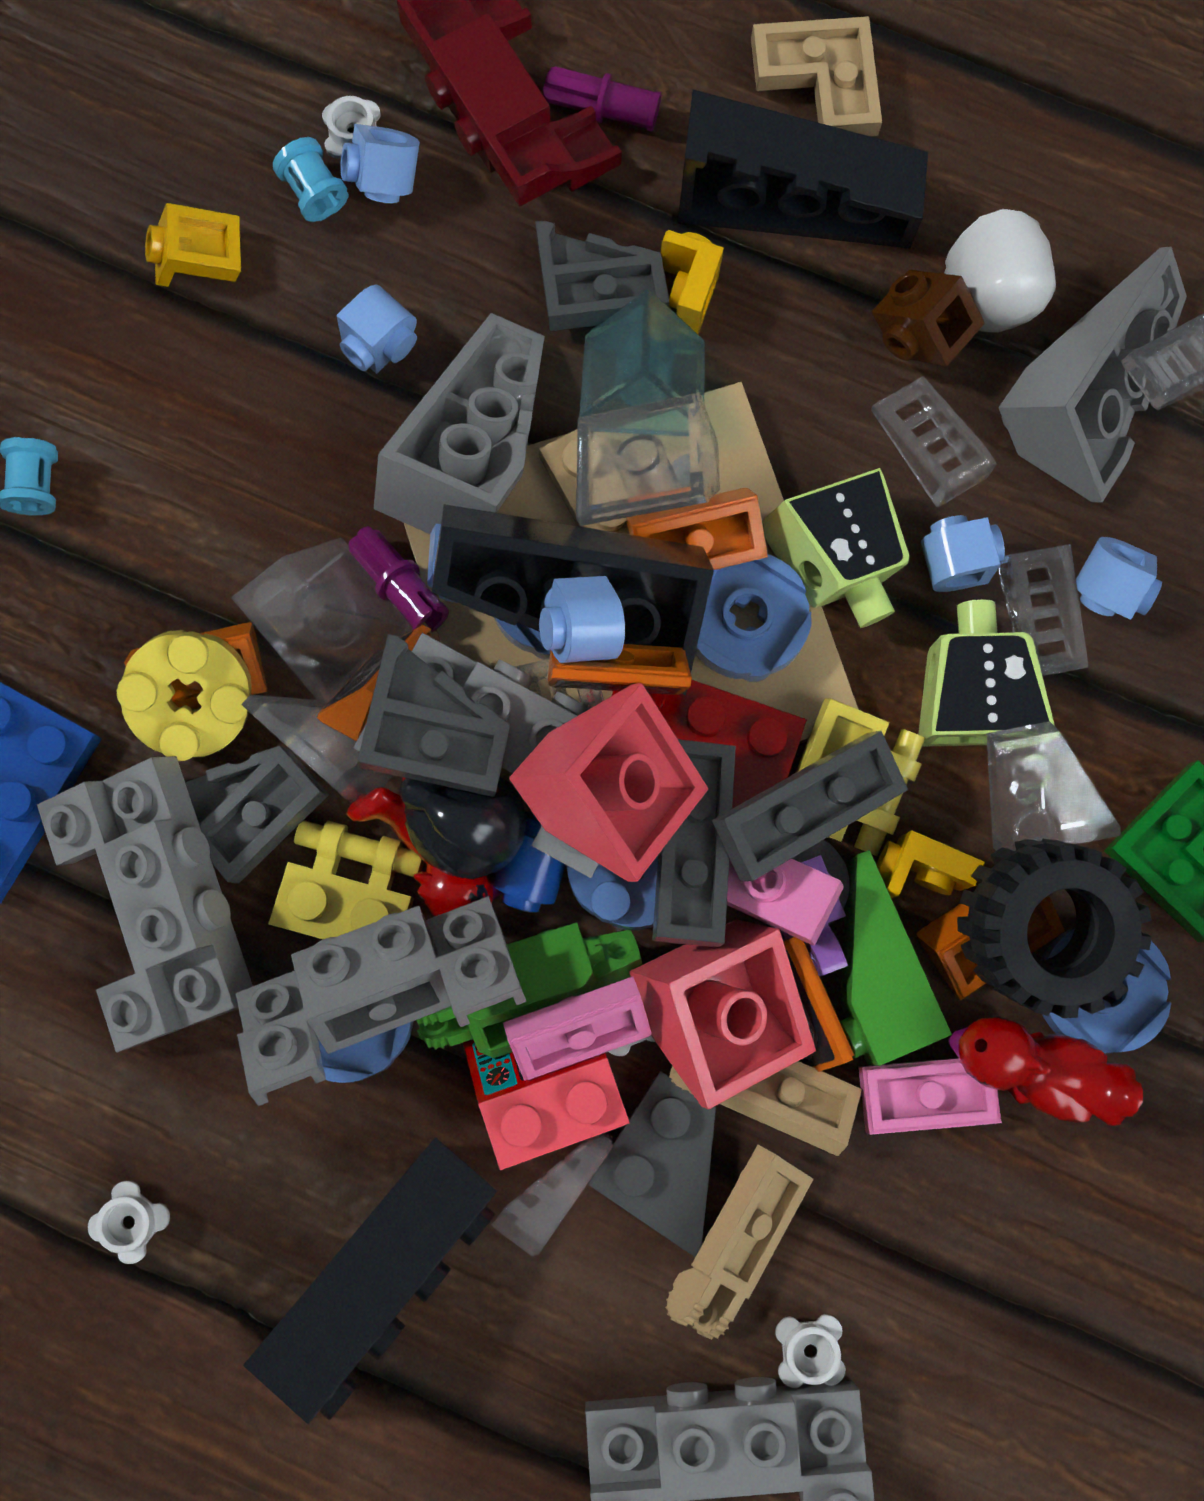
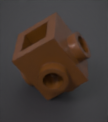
M910 269L894 281L889 289V293L871 312L884 334L882 337L884 345L894 356L904 361L915 360L941 366H948L985 324L962 276Z

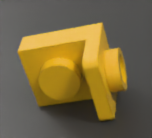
M166 203L158 225L148 226L145 242L146 261L155 263L156 285L169 287L175 272L235 282L241 272L239 216Z
M667 230L662 241L661 256L664 271L677 275L669 298V307L677 309L674 332L697 339L719 278L724 247L712 244L709 239L697 233L686 232L680 234Z
M911 830L899 837L897 843L887 841L876 865L892 899L901 893L910 870L917 873L914 881L919 885L940 894L951 895L953 889L962 891L976 886L977 881L971 875L979 865L983 866L985 862Z

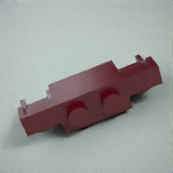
M396 0L401 24L430 67V73L425 75V82L433 100L441 110L449 107L457 120L454 122L457 135L470 156L478 153L490 173L497 171L519 207L563 183H566L572 192L621 165L622 151L618 145L612 146L598 125L596 112L592 106L566 118L550 122V105L508 43L509 40L532 29L531 13L527 7L522 9L517 0Z

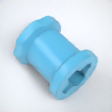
M304 137L290 142L278 152L273 161V170L281 181L288 182L299 199L298 206L305 220L310 222L322 221L338 212L345 205L349 194L342 179L333 177L322 160L324 150L318 141L311 137Z
M13 437L3 440L0 444V453L6 459L5 486L0 491V508L23 515H46L54 512L56 498L50 494L51 465L58 461L56 446L35 438Z

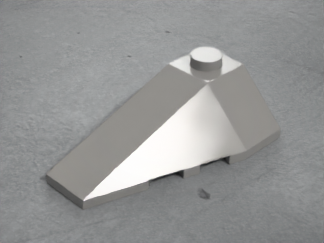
M1161 247L1030 363L999 406L1003 424L1008 429L1018 455L1091 502L1104 501L1129 461L1135 442L1131 437H1126L1135 411L1147 410L1152 396V392L1147 387L1153 359H1163L1166 357L1187 298L1172 247Z
M490 313L378 454L374 499L375 510L428 534L431 533L436 523L441 524L444 504L498 512L523 475L545 336Z

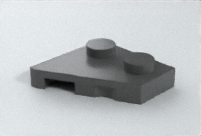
M535 221L550 331L669 317L670 302L661 252L635 245L621 246L610 238L592 233L588 234L586 241L556 234L555 223Z
M388 634L357 765L363 769L495 797L511 725L485 704H477L465 694L463 687L442 670L438 673L410 651L408 644L399 636Z
M282 746L253 754L246 762L240 764L227 763L206 770L205 776L185 782L201 832L209 843L212 864L227 882L238 884L330 795L293 752Z
M659 1070L629 1117L630 1124L624 1125L588 1181V1185L693 1257H696L702 1246L716 1108L713 1107L708 1110L701 1107L693 1094L676 1086L674 1082H671L672 1079Z

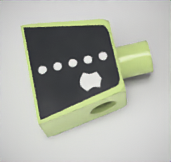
M880 468L786 499L762 521L765 540L777 558L788 564L801 577L807 590L805 595L809 605L818 608L846 597L860 628L872 625L895 612L882 582L908 564L909 553L884 475Z
M970 600L958 604L959 634L941 635L928 651L918 735L925 737L922 746L1037 744L1055 732L1054 720L1031 635L1025 632L997 633L996 605L992 600Z

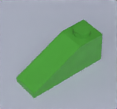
M870 850L856 855L846 863L850 888L844 910L846 916L844 917L843 953L848 966L842 968L840 1002L846 1018L839 1022L854 1053L853 1057L857 1058L863 1055L867 1065L881 1066L952 1034Z

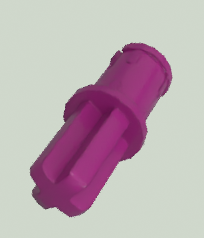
M554 66L550 68L546 75L543 96L550 104L577 111L592 106L596 112L597 123H602L603 118H607L653 132L660 109L662 92H653L612 81V74L605 73L603 78Z
M368 526L360 529L357 535L349 541V552L375 581L376 594L382 600H390L411 625L412 630L424 625V622L432 632L437 630L447 619L449 609L422 581L419 576L420 569L413 560H404L380 531L373 530Z

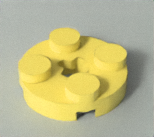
M176 630L153 637L130 658L117 688V698L121 704L122 714L134 735L154 751L163 753L166 757L177 756L178 761H186L192 757H205L226 747L242 730L252 702L251 675L244 660L226 641L207 633L202 635L193 631L183 632L184 630ZM179 679L185 685H189L194 681L200 684L203 690L198 695L197 700L201 707L194 710L187 705L178 707L171 699L175 694V690L171 685L172 681Z

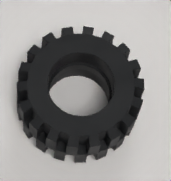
M1042 838V842L1025 839L1015 842L1016 851L1000 848L992 853L990 856L995 865L992 868L979 865L971 875L972 878L979 882L974 893L963 890L959 903L969 906L968 916L957 917L958 932L970 937V941L962 944L961 948L965 958L977 964L973 970L983 982L994 987L993 990L1045 1016H1049L1050 1012L1061 1018H1078L1079 1008L1091 1014L1105 1009L1102 997L1106 995L1119 1000L1128 991V988L1123 984L1126 976L1129 974L1138 978L1145 966L1137 962L1136 958L1139 949L1150 950L1152 938L1151 935L1141 932V923L1151 921L1149 906L1135 902V899L1143 893L1136 879L1122 876L1126 868L1115 859L1102 856V852L1058 840ZM1065 889L1070 895L1076 911V925L1073 936L1060 953L1047 960L1036 961L1031 954L1027 939L1030 917L1036 906L1045 897L1053 892Z

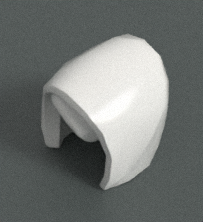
M1001 209L980 216L960 235L950 249L945 261V274L962 276L985 322L980 328L982 332L999 333L1031 321L1044 311L1056 289L1055 271L1049 240L1041 230L1039 222L1022 211Z

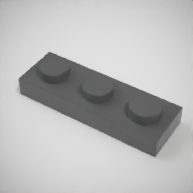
M882 731L870 732L713 819L712 822L739 880L754 881L904 793L908 788Z
M678 739L709 789L658 854L652 941L719 948L725 943L729 856L712 820L732 809L736 746Z

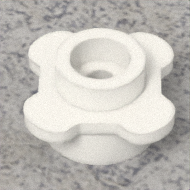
M344 96L325 107L322 112V118L328 126L329 137L325 140L324 144L327 153L331 157L341 159L344 143H352L353 133L347 130L354 127V124L377 127L376 122L381 116L378 105L371 100H363L356 96Z
M123 1181L113 1187L111 1192L112 1200L107 1202L97 1214L90 1218L88 1232L94 1241H99L107 1250L118 1253V1258L121 1262L134 1264L145 1257L147 1252L146 1244L155 1232L161 1231L168 1226L170 1213L163 1203L153 1204L141 1195L140 1187L136 1182ZM126 1216H132L135 1220L134 1226L130 1229L126 1228L123 1224Z
M823 1314L816 1321L799 1322L794 1317L789 1316L783 1318L778 1323L775 1335L782 1343L783 1362L778 1367V1374L784 1384L791 1388H798L803 1383L811 1385L825 1383L826 1385L833 1386L843 1379L846 1368L841 1361V1351L837 1342L842 1336L843 1331L841 1324L835 1317ZM811 1344L816 1347L817 1351L813 1357L805 1356L804 1349L807 1345Z

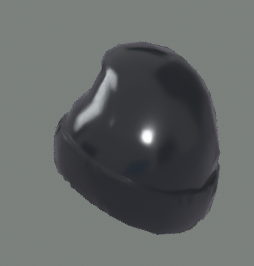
M500 776L495 797L406 778L400 785L399 795L405 805V825L410 840L428 864L448 875L467 879L483 877L503 869L514 859L521 848L527 825L522 798L512 784Z

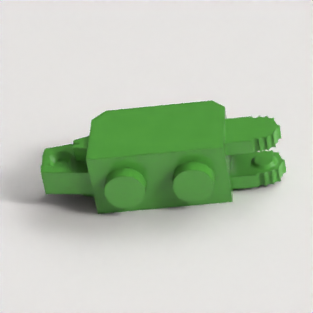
M576 922L507 944L526 1002L516 1005L512 997L468 1014L470 1024L463 1027L459 1026L452 1007H448L417 1019V1024H420L417 1032L428 1048L434 1047L435 1050L439 1047L444 1049L445 1045L453 1046L473 1039L478 1052L489 1057L496 1058L512 1053L503 1022L557 1004L567 997L579 996L630 978L629 971L643 965L636 939L631 930L582 939L578 923Z

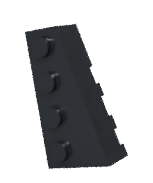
M693 89L678 223L910 249L923 219L928 152Z
M444 504L434 566L432 592L515 626L519 623L539 631L540 613L545 608V597L552 588L554 579L606 576L622 604L625 619L624 644L682 648L686 652L691 672L714 569L702 546Z
M435 1137L243 1366L307 1424L312 1421L318 1412L330 1420L358 1386L349 1374L367 1352L376 1360H379L406 1326L396 1317L414 1294L425 1302L450 1272L451 1268L442 1259L460 1238L470 1246L495 1216V1213L486 1205L496 1194L497 1190Z

